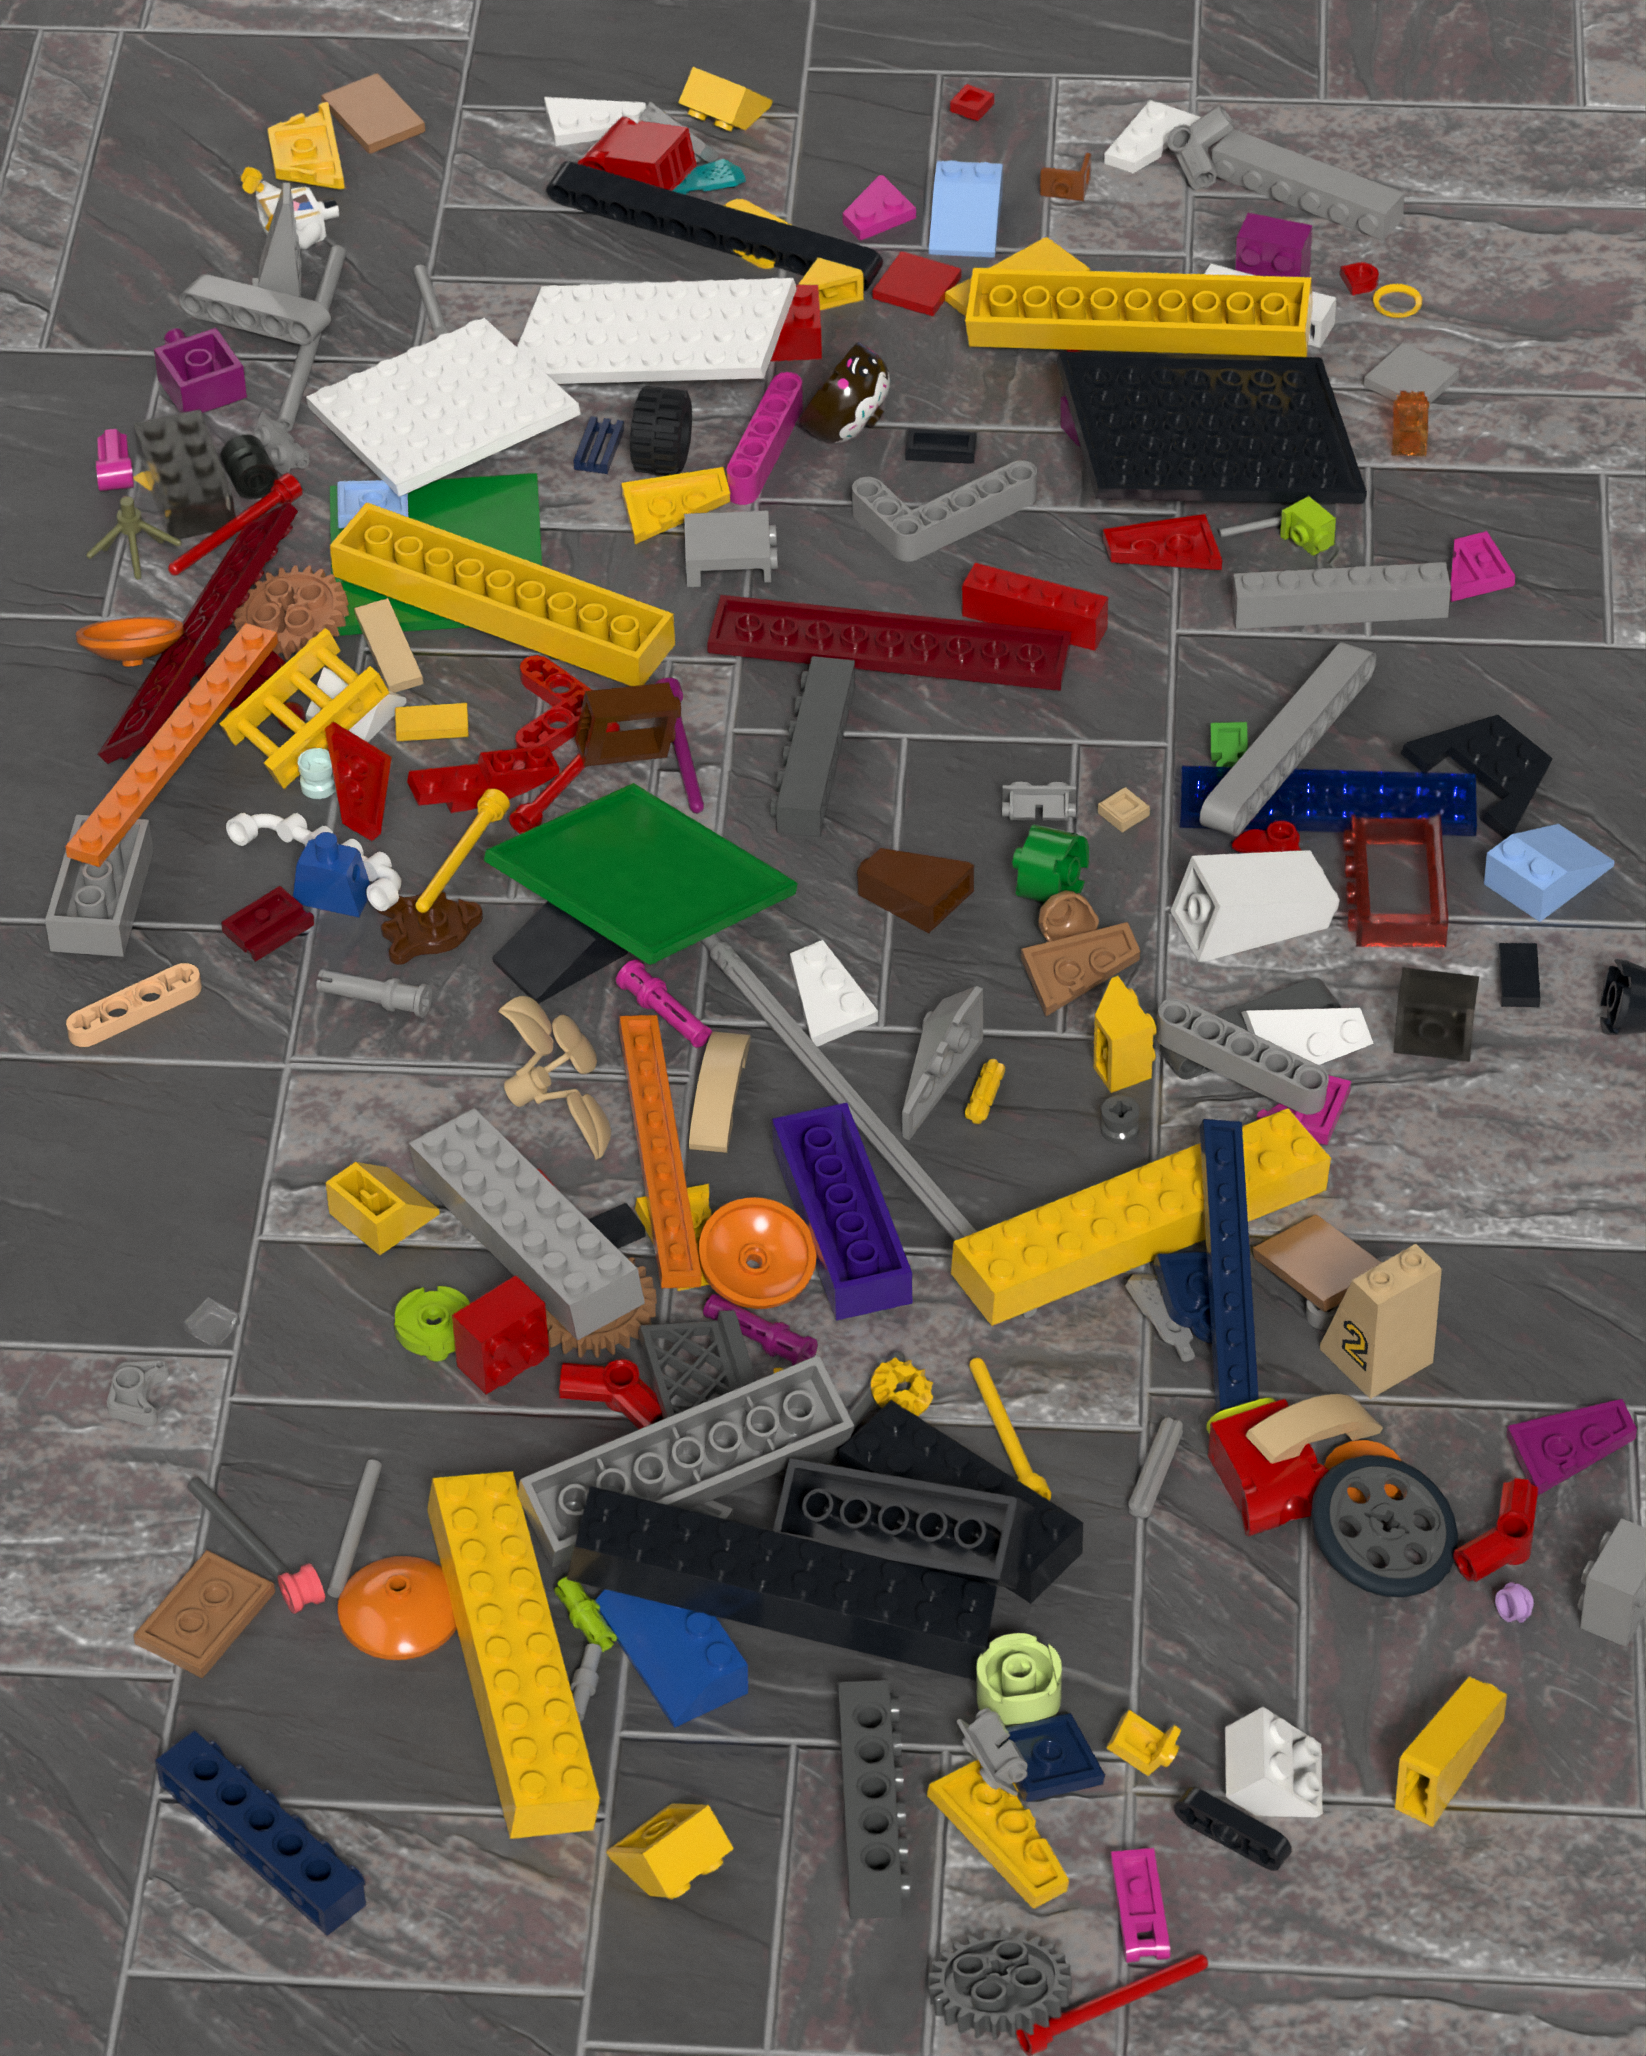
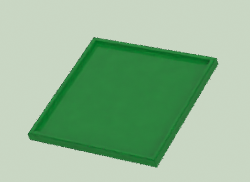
M537 473L437 479L407 493L409 518L542 566ZM337 485L330 486V534L332 543L344 529L338 528ZM331 560V574H333L332 560ZM335 577L336 582H341L349 603L347 605L349 615L344 617L346 625L337 627L339 636L363 634L356 619L354 608L387 598L403 632L472 628Z
M634 783L493 846L485 851L484 861L649 965L795 895L798 885L793 879Z

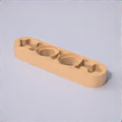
M188 963L174 965L75 1011L68 1017L66 1022L70 1042L78 1047L95 1045L199 995L202 988L198 968ZM149 993L160 995L155 1001H144L141 999ZM114 1009H124L127 1011L126 1014L120 1017L108 1015Z

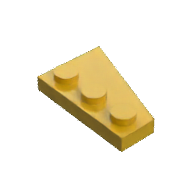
M723 467L621 483V492L634 544H638L684 523V514L707 513L730 502V490Z

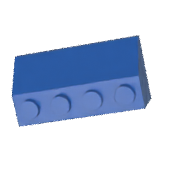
M606 1589L596 1599L601 1607L599 1612L616 1634L617 1642L674 1728L748 1694V1664L715 1616Z

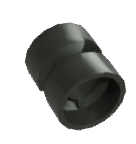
M253 435L236 436L222 448L220 454L221 462L241 497L258 499L271 492L274 481L278 479V473L259 438Z

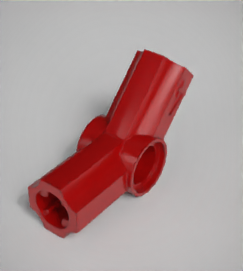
M619 1359L610 1362L607 1366L563 1363L560 1374V1399L605 1402L606 1406L611 1410L622 1412L639 1430L664 1420L657 1395L640 1379L639 1369L633 1362Z
M1514 1478L1510 1482L1503 1483L1496 1527L1454 1551V1560L1458 1565L1459 1572L1468 1582L1471 1580L1477 1582L1506 1564L1519 1565L1529 1559L1532 1551L1539 1487L1532 1485L1528 1479Z

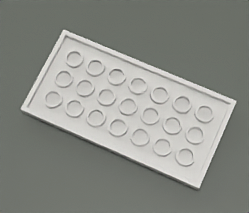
M794 278L542 286L517 348L556 384L760 379L765 377L797 288Z

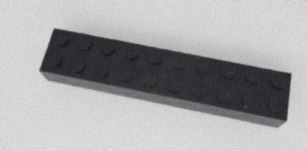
M593 1486L589 1488L567 1580L975 1681L977 1679V1660L981 1653L982 1655L985 1653L997 1591V1586Z

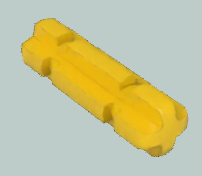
M989 1059L988 1063L983 1065L980 1072L981 1077H978L970 1097V1103L966 1107L965 1117L972 1120L974 1124H981L982 1120L987 1119L990 1106H992L999 1089L1000 1080L1004 1076L1005 1066L998 1063L997 1059Z

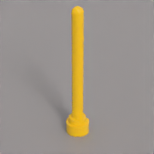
M488 789L477 803L478 815L417 900L415 907L418 912L425 913L431 908L490 822L501 820L510 808V801L503 792L497 789Z
M973 1358L969 1363V1368L1015 1470L1018 1481L1050 1501L1052 1494L1045 1478L1037 1473H1033L985 1362L981 1358Z

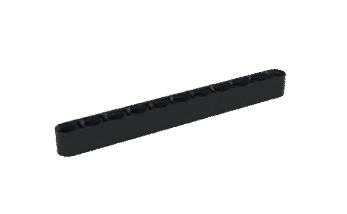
M570 161L563 162L546 187L547 195L560 205L738 257L742 256L733 250L744 252L746 256L752 254L756 259L764 258L774 261V267L803 276L806 275L817 258L861 270L863 273V292L870 288L883 266V259L880 254L869 247Z

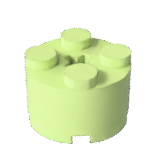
M1025 1633L1007 1634L993 1640L989 1644V1649L983 1655L981 1653L977 1660V1704L979 1710L989 1708L991 1711L997 1712L1005 1727L1055 1717L1061 1704L1062 1664L1057 1651L1050 1644L1047 1647L1037 1642V1637Z

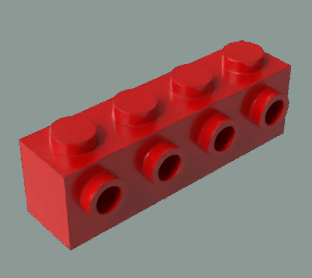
M974 563L962 584V616L993 624L1071 632V645L1096 651L1108 628V597Z

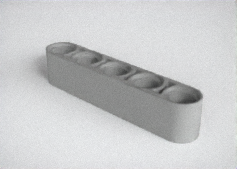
M208 274L198 276L179 296V304L189 316L301 345L310 344L331 322L328 310L316 301Z
M1170 998L1160 1004L1156 1022V1039L1163 1047L1299 1113L1306 1115L1315 1114L1324 1108L1329 1077L1326 1070L1320 1065L1184 1000Z

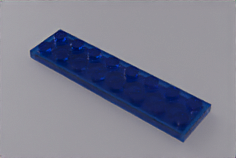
M1182 766L1180 828L1212 829L1201 825V809L1208 795L1232 767ZM1294 769L1244 830H1267L1268 826L1275 821H1288L1296 827L1297 831L1476 836V774Z

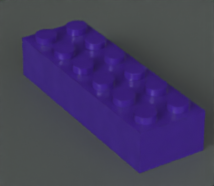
M848 1103L773 1118V1151L795 1211L809 1227L817 1254L816 1268L836 1321L913 1304L912 1271Z

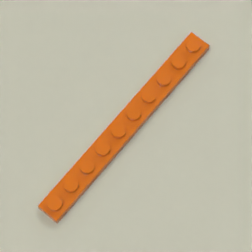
M248 623L243 625L65 846L68 858L97 867L102 865L278 644L277 632Z
M657 1015L619 1016V1034L661 1288L701 1287L702 1273Z

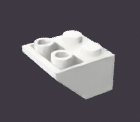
M1264 1707L1225 1727L1227 1799L1255 1816L1318 1817L1323 1814L1321 1743Z

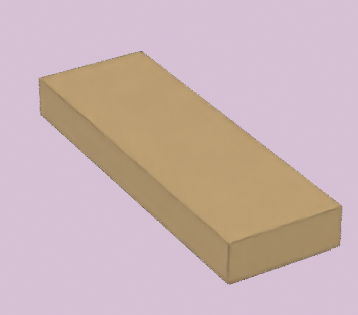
M389 599L354 608L356 619L387 689L396 693L422 685V674Z

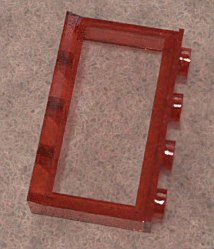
M1351 814V827L1343 831V851L1350 852V856H1345V878H1352V882H1347L1346 903L1347 905L1354 906V909H1348V932H1355L1356 947H1446L1449 919L1441 814L1431 818H1355V814ZM1366 845H1425L1430 914H1371Z

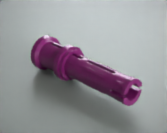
M717 1294L710 1296L704 1306V1316L715 1321L718 1319L719 1311L735 1310L742 1335L761 1344L766 1354L772 1357L778 1355L792 1362V1366L816 1355L817 1340L811 1336L804 1338L790 1331L789 1325L783 1322L772 1324L750 1311L721 1298Z

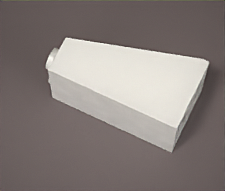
M1311 850L1196 855L1191 857L1170 912L1198 962H1205L1327 929L1334 913L1338 909L1340 900Z

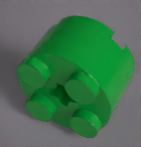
M1036 824L1032 825L1023 848L1018 847L1013 855L1012 866L1018 870L1016 895L1021 898L1045 903L1050 896L1064 890L1081 894L1085 883L1084 880H1079L1081 867L1088 869L1089 845L1087 839L1076 833Z

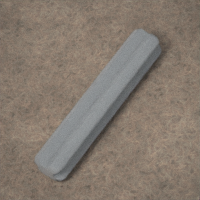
M1170 1417L1162 1420L1128 1503L1130 1515L1138 1516L1141 1519H1145L1150 1515L1183 1433V1423L1180 1420H1173Z

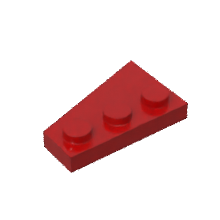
M1206 514L1103 529V542L1111 563L1222 570V558Z

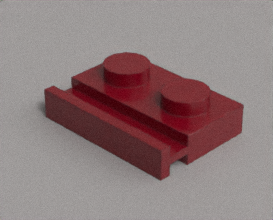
M278 886L223 920L221 926L222 932L244 952L248 951L256 962L314 926V915L303 910L302 904L281 886Z

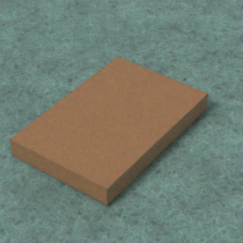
M378 73L321 95L322 103L328 102L330 113L369 154L426 132L425 122Z
M1317 1214L1253 1247L1254 1259L1324 1312L1341 1303L1353 1279L1382 1263Z
M206 1550L133 1635L134 1642L149 1652L203 1678L275 1593L274 1583Z

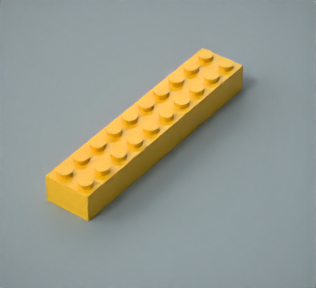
M973 268L965 323L969 347L1307 357L1313 308L1311 277Z
M368 502L365 503L330 544L334 577L629 686L644 685L675 645L673 613Z
M1289 1108L1242 1126L1248 1222L1326 1191L1331 1157ZM1201 1143L953 1241L951 1275L990 1325L993 1326L1155 1260L1157 1254H1170L1205 1240Z
M513 1471L432 1478L427 1511L442 1571L447 1583L453 1615L509 1837L514 1839L594 1830L600 1797L523 1507L517 1496L518 1489Z

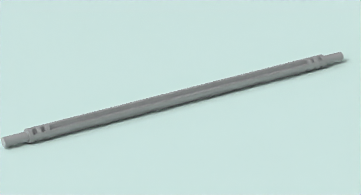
M715 934L701 940L709 949L711 959L836 1104L848 1103L858 1130L949 1236L956 1241L976 1233L977 1231L732 947L727 942H721ZM1037 1308L1022 1315L1025 1318H1029L1036 1313Z

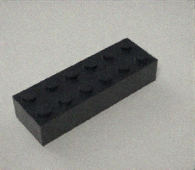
M892 1400L839 1449V1467L1017 1497L1033 1506L1034 1512L1017 1589L1007 1588L1030 1604L1083 1553L1082 1521Z
M789 1458L773 1531L985 1584L1017 1589L1034 1507L1017 1497Z

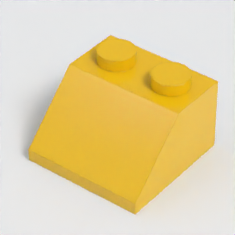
M692 67L678 103L689 108L688 115L703 121L706 120L707 116L716 119L714 125L732 132L734 126L747 130L771 107L773 100L748 88Z
M671 1803L608 1849L606 1853L649 1896L674 1899L688 1891L691 1887L689 1882L699 1874L706 1875L719 1868L724 1862L722 1857L734 1848L709 1805Z

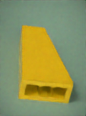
M1470 1676L1465 1680L1399 1758L1395 1801L1396 1810L1434 1827L1503 1722L1507 1699L1506 1693L1498 1690L1492 1684L1482 1683Z

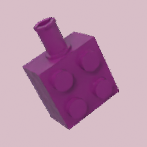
M174 328L168 331L164 337L166 345L154 348L158 381L184 419L247 398L243 365L217 328L190 337H186L183 330Z

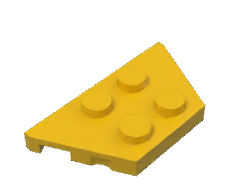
M328 102L319 104V112L306 118L303 113L291 117L286 122L267 128L276 179L345 189Z

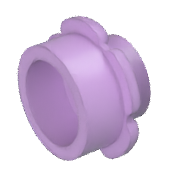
M1510 1582L1496 1594V1608L1499 1615L1505 1621L1513 1622L1518 1620L1519 1623L1526 1621V1618L1530 1617L1534 1601L1532 1594L1527 1588L1521 1584Z

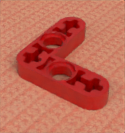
M540 655L529 656L520 664L521 683L525 688L551 705L552 708L522 727L516 733V749L548 745L552 752L576 736L585 691H591L592 689L548 658ZM556 687L569 688L565 693H555L552 691ZM554 722H564L568 724L567 726L558 729L550 727V725Z

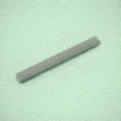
M368 1460L363 1471L327 1593L334 1598H339L349 1578L382 1468V1464L377 1460Z

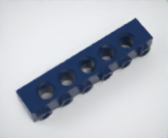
M194 1730L155 1760L160 1786L326 1936L366 1906L365 1880L359 1870L353 1865L346 1866L340 1861L328 1842L323 1839L318 1841L312 1836L300 1817L295 1814L290 1816L284 1811L272 1792L267 1789L262 1791L256 1786L244 1767L239 1764L234 1766L228 1761L216 1742L213 1740L206 1741Z

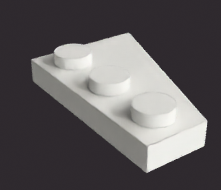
M544 97L545 110L556 146L599 140L622 116L632 119L636 124L642 121L639 116L646 109V105L643 102Z
M1150 100L1105 152L1104 164L1135 173L1162 157V151L1168 148V134L1174 127L1181 124L1190 126L1201 117Z
M823 940L790 953V965L798 996H800L809 1038L817 1047L878 1022V1010Z
M1360 1008L1250 1010L1241 1012L1249 1032L1318 1065L1374 1044Z

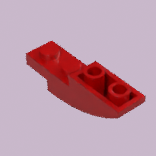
M548 745L480 752L478 764L409 771L407 783L418 806L446 803L450 812L455 813L477 809L479 799L488 789H497L503 792L508 799L524 794L559 775L560 768Z

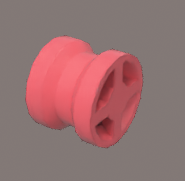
M310 1563L301 1566L299 1572L292 1575L289 1573L278 1575L281 1593L293 1614L302 1611L304 1605L311 1602L314 1604L325 1602L321 1581Z

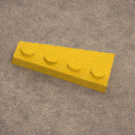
M978 1759L930 1783L927 1792L929 1799L1033 1909L1067 1892L1069 1879L1047 1840L1041 1838L1035 1828L1036 1820L1030 1810L1024 1809L1017 1795L1014 1796L1001 1788L997 1790L991 1788L980 1774V1769L983 1767ZM1013 1782V1785H1014L1015 1789H1016L1017 1792H1018V1789H1017L1015 1783Z

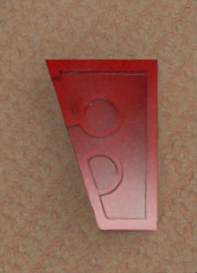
M332 722L325 729L342 824L373 841L381 834L392 757L337 723Z

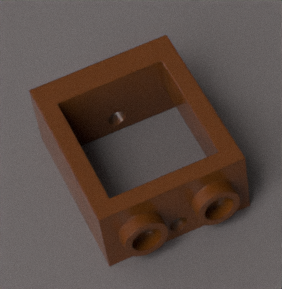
M669 682L585 691L575 736V742L584 767L667 758L670 744L675 741L676 720L681 717L680 700L677 696L674 697ZM655 718L653 728L606 732L608 723Z

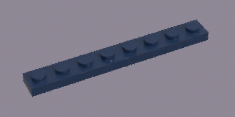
M1203 1119L1200 1124L1215 1405L1216 1413L1225 1409L1259 1400L1242 1122Z

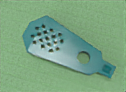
M723 158L695 167L672 191L682 194L699 189L710 191L737 186L746 182V179L739 166Z

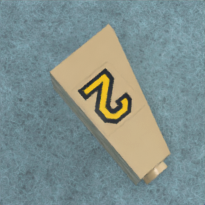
M1417 1244L1412 1245L1351 1281L1320 1344V1350L1369 1399L1374 1398L1433 1363L1442 1268Z

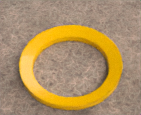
M1388 284L1382 286L1374 293L1373 305L1383 315L1403 318L1411 316L1420 310L1422 296L1411 286ZM1401 292L1410 295L1416 304L1408 312L1392 313L1383 309L1379 300L1388 293Z

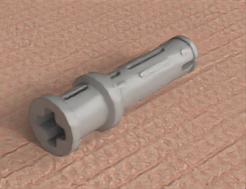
M321 969L318 976L324 978L325 981L317 980L316 982L317 991L320 993L325 992L380 1003L386 1011L394 1012L397 1009L410 1011L420 1018H424L427 1015L432 1001V988L430 985L421 984L418 987L403 984L398 978L388 979L384 982Z

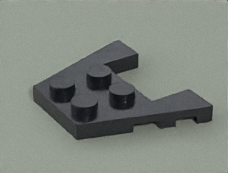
M1498 714L1409 741L1404 744L1400 753L1424 774L1449 756L1498 795L1502 800L1486 812L1483 822L1504 839L1514 834L1553 759Z

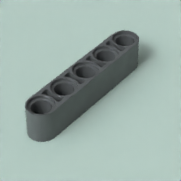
M1311 978L1215 1015L1248 1031L1241 1013L1243 1011L1341 1008V1005L1322 980ZM1160 1044V1052L1181 1079L1187 1080L1213 1071Z

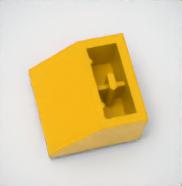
M1119 976L1111 978L1095 1013L1093 1068L1110 1093L1151 1079L1152 1062L1156 1059L1153 1048V1035H1156L1157 1032L1155 1022L1149 1013H1144L1139 1006L1133 989H1127Z
M354 1162L325 1182L329 1214L378 1255H382L439 1215V1209L388 1167Z

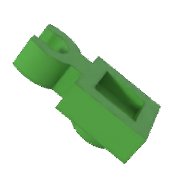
M1247 722L1211 723V761H1218L1216 764V778L1220 782L1223 779V773L1231 770L1248 750Z

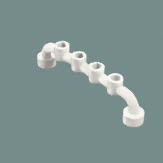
M239 813L226 824L229 837L240 846H244L255 839L259 828H269L277 831L278 836L283 841L291 842L296 840L305 844V847L309 840L315 839L320 833H333L326 826H321L313 832L307 830L306 820L298 813H293L286 819L273 814L249 816L246 813ZM349 839L341 844L355 847L360 851L369 881H375L367 887L366 891L371 905L379 911H386L396 904L399 900L398 891L400 890L402 880L399 874L392 869L389 857L383 852H377L369 858L364 856L362 846L355 839Z

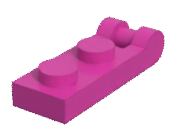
M1154 1848L1111 1852V1868L1123 1938L1125 1962H1139L1140 1957L1155 1956L1156 1960L1170 1959L1169 1937ZM1152 1931L1153 1939L1138 1940V1932Z

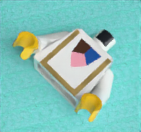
M246 167L240 177L243 182L242 187L245 192L250 194L256 191L258 219L266 235H268L281 189L266 181L260 183L262 174L253 167ZM299 187L291 189L300 249L306 250L314 243L322 241L326 237L324 221L339 217V209L334 198L317 202L310 188Z

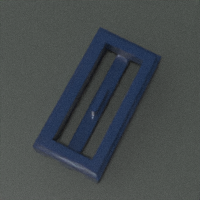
M591 416L574 458V470L608 474L624 432V421L617 420L616 424H611V419L604 418L603 422L600 423L597 417ZM596 432H598L597 438L591 450L587 463H585L586 457L590 450ZM607 433L612 434L601 464H596Z

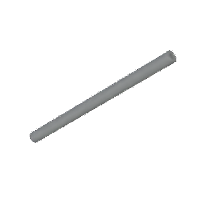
M333 246L331 248L315 301L322 304L328 312L347 254L342 246ZM322 332L310 344L300 345L277 421L284 425L287 431L293 428Z

